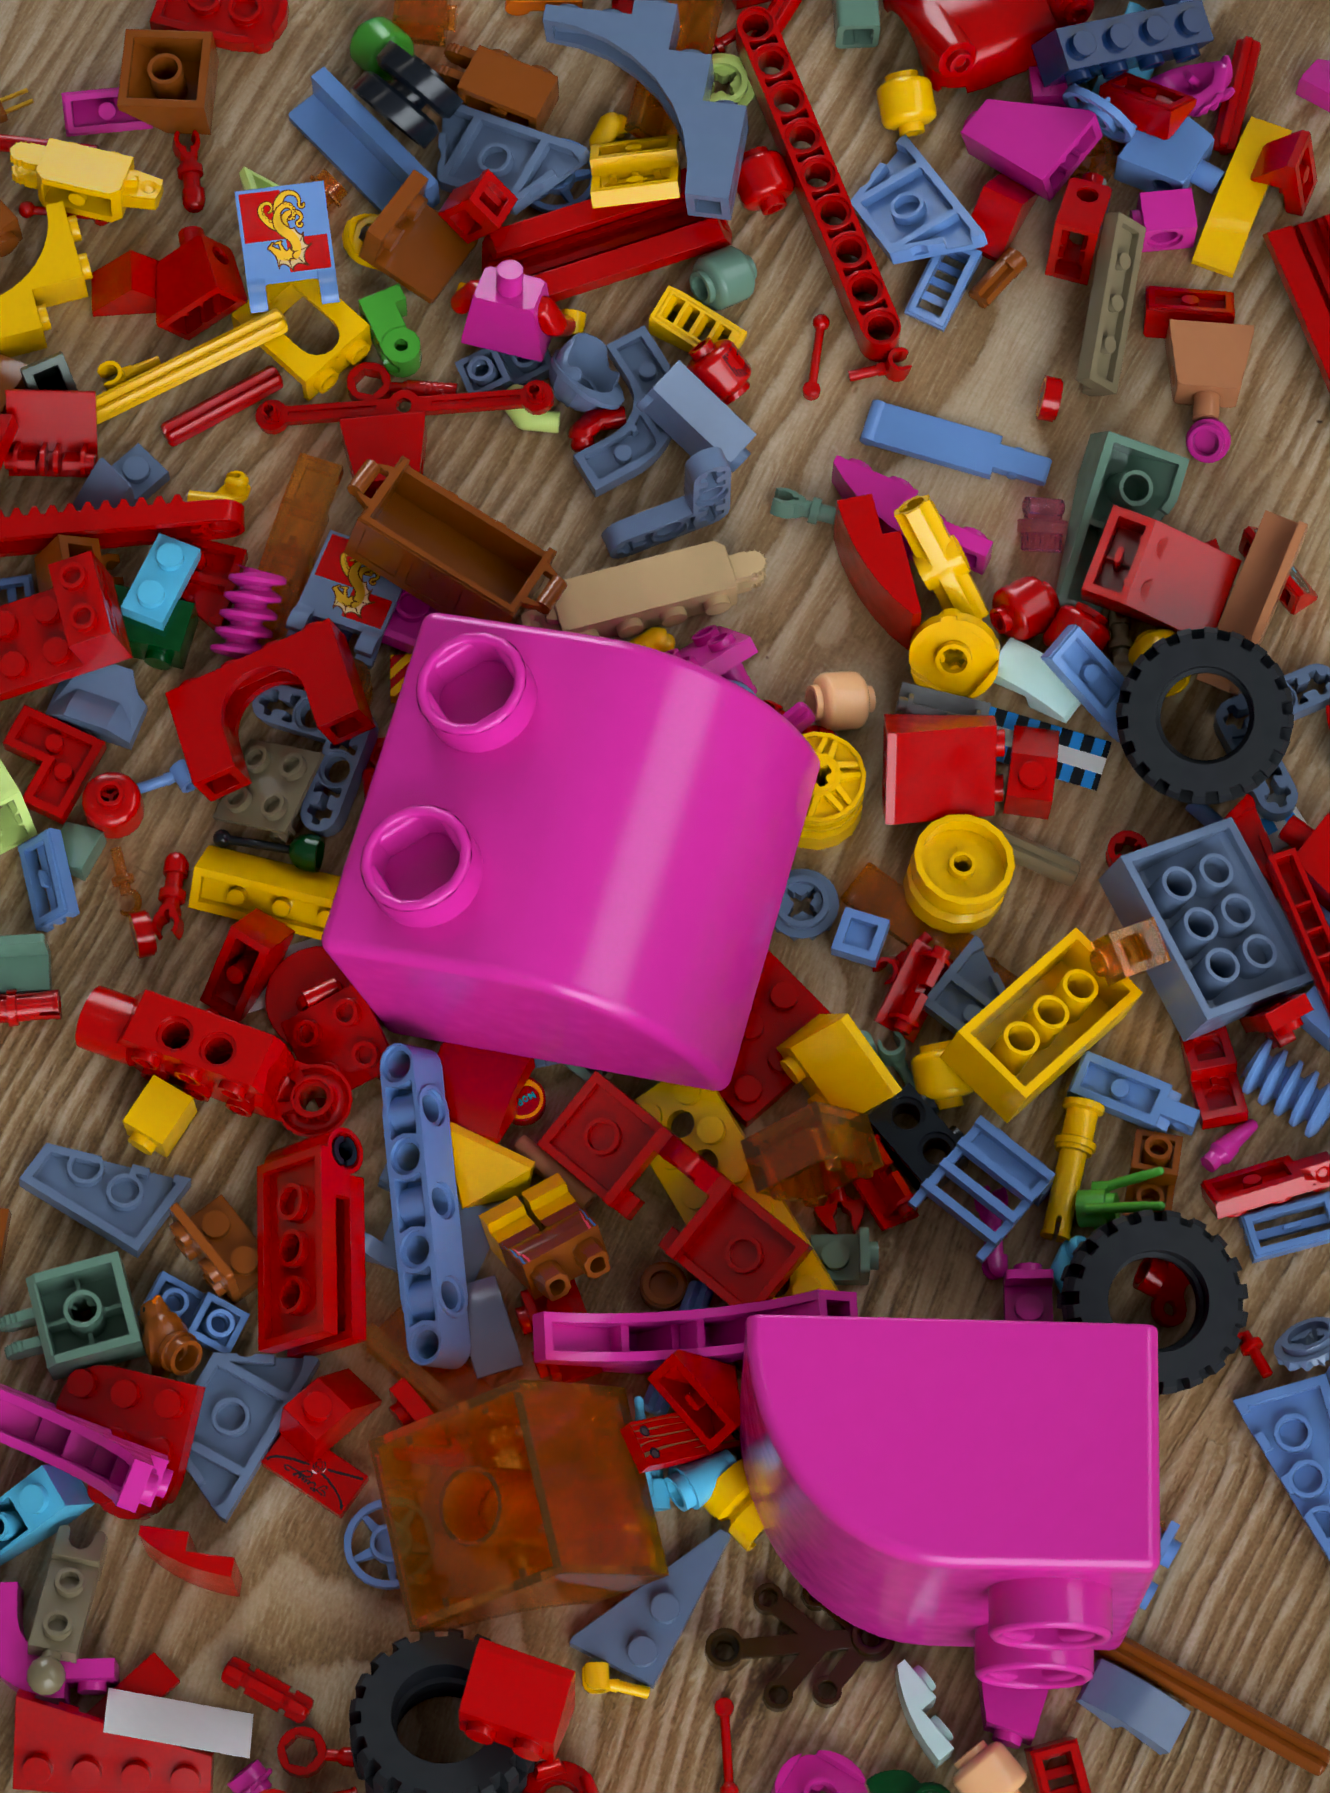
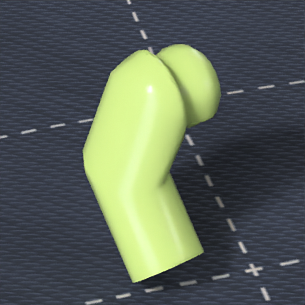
M513 384L506 390L522 389L524 386ZM524 408L505 410L518 429L559 433L561 411L549 410L545 414L532 415Z

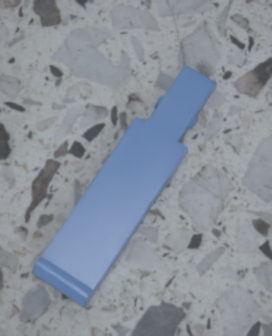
M881 400L872 401L860 437V442L864 445L878 447L989 480L992 472L1005 475L1012 480L1019 479L1044 486L1052 464V460L1048 457L1027 452L1020 447L1013 448L1002 445L1003 436L888 404Z

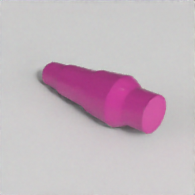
M1249 1119L1210 1145L1209 1151L1201 1158L1203 1167L1209 1172H1214L1221 1165L1229 1164L1239 1152V1148L1258 1129L1257 1122Z

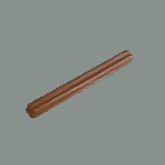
M1126 1636L1121 1645L1114 1650H1094L1098 1654L1316 1776H1320L1325 1771L1330 1761V1750Z

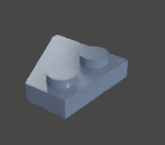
M976 935L928 993V999L922 1009L953 1034H956L1006 989L998 972L994 973L983 951L984 945Z

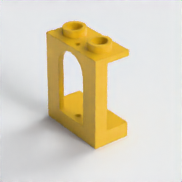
M318 279L268 284L266 286L269 311L277 308L284 314L300 298L304 297L327 317L339 331L338 343L326 354H308L301 350L285 334L259 345L302 384L304 398L309 402L319 392L323 394L329 391L337 382L339 374L350 364L356 365L367 356L372 345L370 325L340 298V302L322 304ZM248 299L246 304L231 314L233 328L266 312L251 313Z

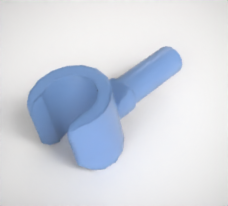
M185 759L175 762L170 767L169 772L163 773L161 776L136 783L141 794L169 786L175 782L183 793L197 789L192 783Z

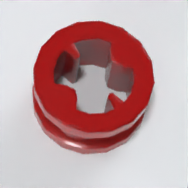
M1131 830L1116 833L1110 839L1106 851L1108 867L1110 868L1122 856L1121 853L1116 855L1115 852L1122 851L1124 845L1134 847L1132 852L1148 847L1145 838Z

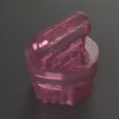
M1025 497L1022 502L1024 519H1017V533H1021V550L1025 552L1061 553L1063 549V535H1068V521L1062 520L1065 512L1064 501L1053 498Z

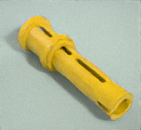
M1070 1096L1063 1099L1062 1107L1066 1110L1062 1132L1060 1135L1055 1136L1054 1140L1055 1149L1059 1152L1043 1227L1040 1231L1041 1237L1052 1241L1056 1222H1059L1060 1227L1056 1242L1061 1243L1071 1239L1070 1233L1076 1208V1193L1080 1190L1086 1159L1091 1158L1096 1152L1097 1145L1093 1142L1098 1117H1102L1105 1111V1107L1101 1103L1083 1097Z

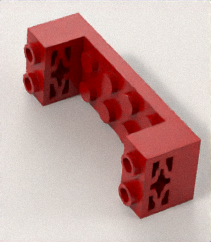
M91 550L49 564L48 568L53 584L52 589L0 606V702L133 658L113 577Z

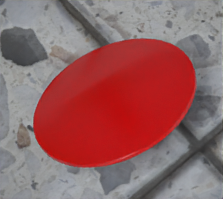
M323 946L308 947L291 954L276 967L269 979L265 994L267 1016L276 1033L288 1044L290 1043L282 1028V1022L352 985L324 950Z

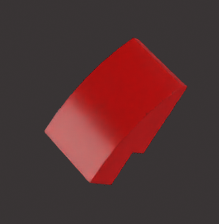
M872 493L836 500L833 539L847 577L861 602L873 618L892 638L909 650L912 636L920 626L922 611L901 531L882 534Z

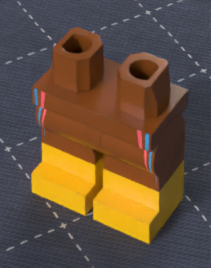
M559 1173L521 1192L529 1216L523 1203L516 1195L478 1215L490 1249L520 1283L527 1287L529 1294L534 1300L544 1295L554 1302L568 1294L569 1289L572 1287L570 1281L585 1273L587 1277L596 1279L610 1271L611 1266L608 1261L610 1258L598 1224L592 1217L590 1218L585 1209L581 1208L569 1193L566 1182Z

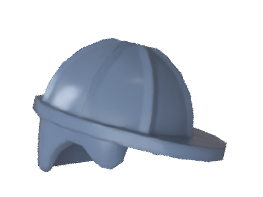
M577 333L561 349L555 350L550 361L549 379L554 395L559 402L564 403L566 407L580 412L598 407L613 410L618 409L625 401L624 394L618 383L620 373L610 369L607 347L599 338L588 333Z

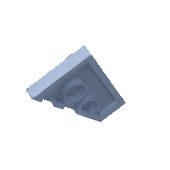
M46 1143L20 1176L19 1185L21 1188L138 1258L170 1216L169 1207L176 1202L179 1204L190 1189L191 1178L176 1174L172 1178L151 1173L150 1168L135 1164H132V1167L103 1161L102 1156Z

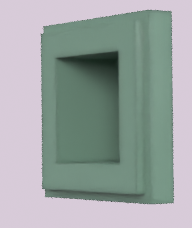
M65 822L61 833L70 873L72 876L86 881L107 844L105 834L95 828Z

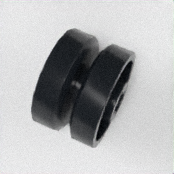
M389 40L377 55L376 60L378 66L393 79L389 84L373 71H364L351 89L392 125L425 149L439 131L436 123L421 111L424 106L439 117L449 119L463 103V100L444 83L445 80L416 55L411 56L396 43Z

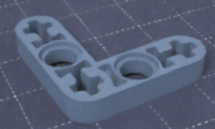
M719 447L706 448L695 453L686 461L684 496L619 520L607 527L602 532L601 537L611 558L619 559L636 554L711 525L725 517L730 510L732 470L722 449Z
M1317 663L1311 664L1284 675L1293 698L1294 721L1324 709L1325 706L1330 704V668L1328 666ZM1310 679H1314L1317 684H1326L1323 694L1319 695L1316 689L1307 691L1301 696V705L1298 704L1296 694L1308 688ZM1242 693L1221 703L1214 718L1213 727L1215 734L1226 754L1233 751L1239 745L1247 731L1249 716L1244 719L1241 729H1237L1234 724H1225L1230 713L1236 719L1249 715L1247 702ZM1282 760L1272 773L1275 776L1272 777L1270 786L1276 795H1286L1283 807H1279L1276 802L1267 803L1266 800L1268 799L1270 789L1266 781L1248 793L1253 797L1257 812L1261 817L1275 822L1285 820L1291 816L1298 800L1297 788Z
M286 685L272 687L262 692L253 700V712L261 721L272 728L325 743L321 752L325 756L303 800L300 816L303 824L313 833L323 837L336 835L342 830L347 821L362 780V773L367 767L378 737V724L373 718L375 728L334 746L317 727H306L305 716L311 709L306 691ZM280 699L288 707L293 708V713L291 715L287 711L274 709L271 712L267 709V705L270 701L277 702ZM340 745L347 749L349 747L353 748L356 751L355 755L353 756L349 752L339 749ZM341 760L348 761L350 772L347 778L342 782L332 783L329 778L332 765ZM326 787L330 791L340 794L339 798L331 794L330 797L323 792L324 788ZM328 808L332 811L330 819L322 818L320 821L315 817L317 810L324 811Z

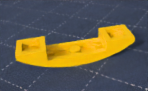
M1251 116L1222 180L1191 264L1233 278L1269 185L1252 181L1251 174L1264 145L1292 134V130Z

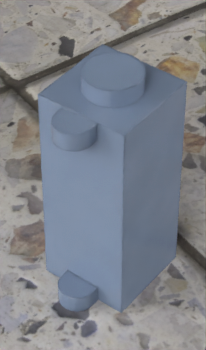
M680 360L663 375L636 405L640 411H644L690 456L706 448L719 447L722 449L733 473L751 454L745 447L757 434Z

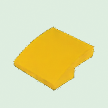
M678 134L591 145L589 158L592 174L590 196L593 209L680 198L681 173Z

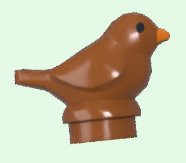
M156 1295L153 1299L145 1302L140 1307L139 1314L144 1326L142 1342L152 1367L151 1375L168 1378L170 1373L179 1376L191 1373L199 1365L202 1358V1347L196 1337L191 1332H188V1328L176 1313L171 1312L161 1295Z

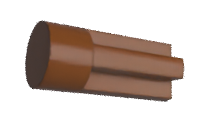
M1012 247L1007 248L996 260V263L968 292L970 298L976 300L978 306L985 309L1027 267L1028 264L1025 257L1018 250Z

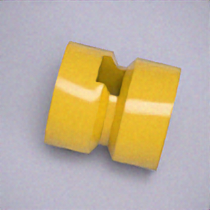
M740 1459L717 1478L713 1493L703 1507L720 1521L730 1519L728 1533L746 1551H750L756 1546L753 1541L764 1530V1526L751 1498L743 1460Z

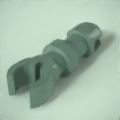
M776 488L770 513L785 519L805 517L808 518L807 523L815 525L817 521L834 525L836 507L822 504L823 499L814 497L813 501H810L791 489Z

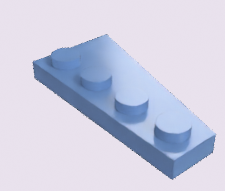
M1325 1373L1235 1399L1233 1404L1330 1562V1386Z

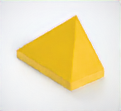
M450 1122L457 1195L462 1209L510 1199L515 1195L519 1197L522 1196L521 1192L530 1188L535 1161Z

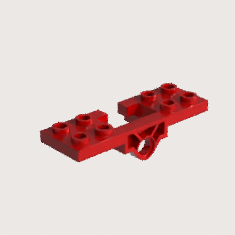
M596 1070L537 1143L540 1148L602 1198L604 1203L615 1209L629 1221L633 1219L645 1204L630 1188L657 1154L692 1180L694 1185L710 1197L682 1232L672 1226L658 1246L670 1258L680 1263L730 1306L773 1299L813 1249L807 1242Z

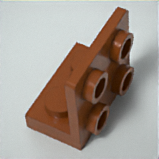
M413 170L367 230L358 257L428 303H434L475 249L478 240L467 244L438 215V211L427 205L428 199L423 195L429 179L418 171Z
M222 1194L190 1218L177 1202L169 1207L173 1223L168 1227L175 1236L173 1241L189 1262L197 1257L199 1260L197 1263L204 1273L202 1277L216 1296L221 1297L226 1294L235 1305L258 1288L257 1238Z

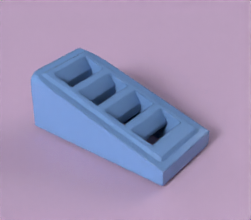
M971 249L931 257L905 308L904 314L944 332L982 260V251ZM948 256L965 264L963 271L942 262L944 257ZM937 270L958 279L956 286L935 277ZM929 285L950 293L949 300L947 301L928 292ZM921 300H926L943 308L941 316L919 307Z

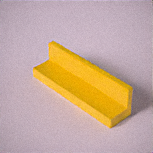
M209 845L194 866L188 908L237 920L242 919L258 908L294 930V934L322 940V934L341 877L323 872L304 871L295 865Z

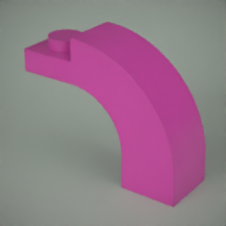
M0 1582V1679L16 1692L22 1689L35 1693L28 1685L26 1672L32 1661L40 1656L28 1654V1641L23 1627L24 1591L18 1582ZM115 1658L77 1659L76 1663L60 1660L66 1672V1680L61 1689L52 1695H39L35 1693V1698L58 1705L59 1701L70 1704L71 1688H77V1693L82 1695L106 1694L107 1687H115L120 1683V1666Z

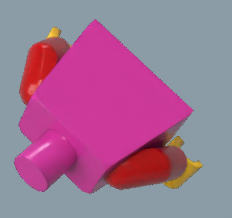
M504 260L498 264L497 268L491 266L485 268L480 280H470L467 283L459 282L456 292L451 298V308L454 312L461 315L468 313L461 338V343L543 362L552 337H568L577 333H584L587 314L574 309L560 310L555 301L549 297L547 283L541 278L523 274V266L515 260Z

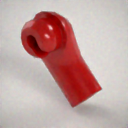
M624 406L613 410L603 408L586 411L569 427L568 437L571 438L572 450L578 453L595 444L593 436L599 431L620 429L625 425L626 415Z

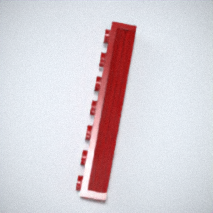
M1294 847L1268 856L1265 868L1330 1019V928Z

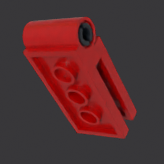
M340 1127L273 1150L267 1155L264 1164L257 1166L258 1351L275 1354L287 1350L288 1358H304V1355L317 1356L367 1341L364 1178L350 1175L357 1172L363 1163V1148L356 1134L348 1128Z

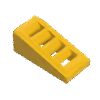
M670 285L666 288L649 317V333L688 353L701 342L698 338L705 326L711 328L707 338H711L713 342H716L721 334L728 336L727 340H731L738 350L747 337V331L683 291ZM672 311H675L678 315L672 323L668 318ZM690 318L695 322L689 332H687L683 327Z

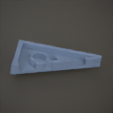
M719 1529L573 1635L569 1642L570 1647L599 1662L609 1663V1667L654 1689L731 1539V1534Z

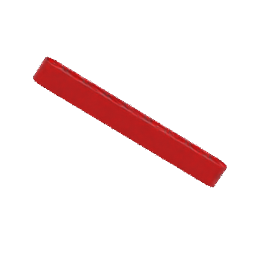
M748 7L742 10L736 22L735 43L737 52L747 72L748 79L776 147L784 157L795 183V193L860 351L870 361L885 362L890 351L899 346L900 319L772 13L764 7ZM758 30L763 32L764 35L761 37H751L746 33ZM766 67H774L780 70V72L770 75L761 70ZM782 104H789L796 109L784 112L777 107ZM803 141L810 144L811 147L801 150L795 148L792 144ZM811 179H821L827 184L823 187H813L807 182ZM834 216L843 222L838 225H829L823 219ZM850 254L857 257L858 261L844 263L838 257ZM866 292L871 294L874 299L863 302L856 299L854 295ZM881 330L888 333L890 337L886 340H876L870 336V333Z

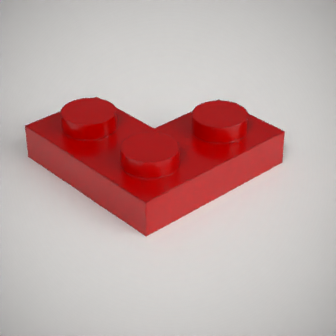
M25 704L2 742L5 750L40 765L23 795L27 808L62 825L66 822L107 749L105 741Z

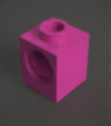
M1192 188L1139 193L1136 210H1130L1129 218L1146 227L1142 252L1193 248L1198 224Z

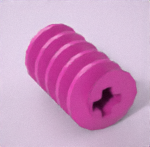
M242 565L238 566L244 569L243 572L229 574L228 579L239 586V589L224 592L223 596L235 605L234 608L220 609L219 615L228 620L230 624L229 626L215 627L214 632L224 638L225 643L212 644L210 646L212 652L240 659L261 649L263 645L258 643L259 639L273 637L274 633L265 627L263 622L278 619V615L269 609L267 605L282 602L283 597L273 591L272 586L286 585L287 579L283 576Z

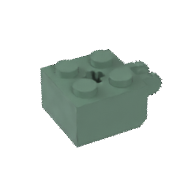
M118 1251L32 1274L26 1278L32 1308L0 1317V1331L5 1333L37 1325L39 1336L7 1345L4 1349L6 1359L13 1361L44 1353L47 1368L53 1381L66 1378L77 1369H86L93 1365H113L146 1356L125 1267ZM85 1310H90L94 1316L87 1322L76 1320H82L80 1313Z

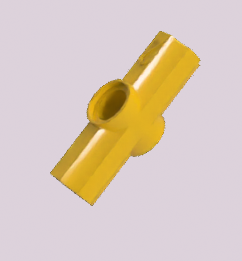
M929 494L924 496L917 495L903 502L899 508L894 510V517L913 551L912 557L915 566L927 589L934 591L942 610L955 608L962 613L973 615L982 620L989 614L988 607L969 573L971 568L960 543L954 534L950 536Z

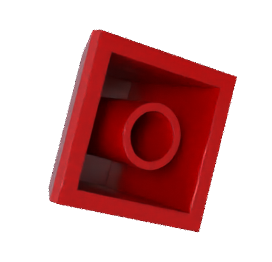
M884 714L882 809L885 825L930 822L947 815L969 814L975 817L994 816L995 802H1003L1004 776L1003 774H996V757H1004L1005 729H997L995 716Z

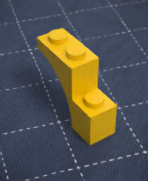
M63 200L46 205L48 216L47 237L36 264L18 284L0 295V353L10 358L48 348L44 331L52 330L47 307L89 297L85 280L93 278L86 252L77 254L75 242L82 241L76 215L67 217Z

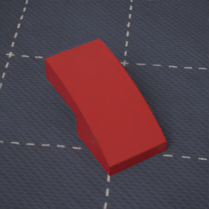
M1226 1026L1185 1042L1179 1036L1196 1109L1200 1110L1199 1122L1201 1129L1205 1130L1248 1121L1249 1111L1236 1073L1237 1060Z

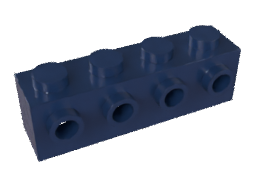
M1192 0L1056 28L1033 44L1032 50L1044 87L1066 83L1069 87L1073 83L1077 85L1085 83L1095 76L1103 75L1104 79H1109L1139 67L1140 71H1147L1159 67L1170 60H1175L1176 64L1193 60L1201 55L1199 49L1212 42L1214 37L1202 0Z

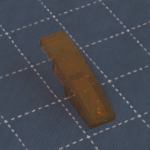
M301 452L282 498L258 570L280 575L287 579L286 585L272 586V590L283 597L282 602L267 605L269 609L278 615V619L275 621L263 622V625L274 633L272 638H267L271 641L286 638L289 630L286 629V622L291 611L297 605L315 565L314 556L329 522L328 511L344 474L342 465Z

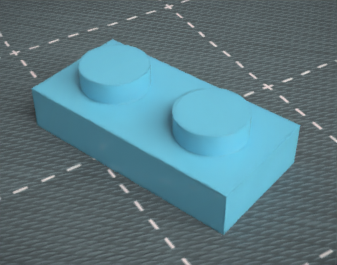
M159 533L121 605L122 615L163 631L201 559V549Z

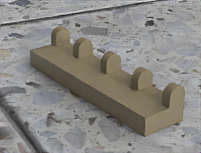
M1119 211L1105 213L1078 363L1076 381L1083 384L1082 393L1088 396L1117 394L1146 227Z

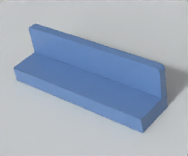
M322 67L311 76L313 95L289 112V121L379 213L382 212L413 170L418 171L429 179L423 196L428 199L427 205L432 208L440 203L438 181L325 67Z

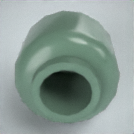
M733 246L722 247L697 259L689 279L690 288L697 301L713 310H724L750 298L755 289L757 268L752 258L745 255L741 250Z

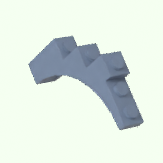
M634 0L632 14L623 13L611 8L601 11L580 8L574 4H561L559 6L546 4L543 14V25L547 42L578 48L612 62L635 77L660 102L674 123L686 153L685 200L687 214L690 216L731 220L749 129L747 107L745 105H738L730 100L710 101L714 82L712 54H704L695 49L676 50L681 27L678 4L669 3L666 0Z

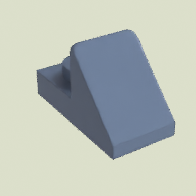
M138 443L112 466L103 457L100 458L74 500L73 505L77 511H81L85 502H91L94 509H99L103 500H108L112 508H117L120 500L126 499L130 506H135L139 497H144L147 500L170 480L169 472Z

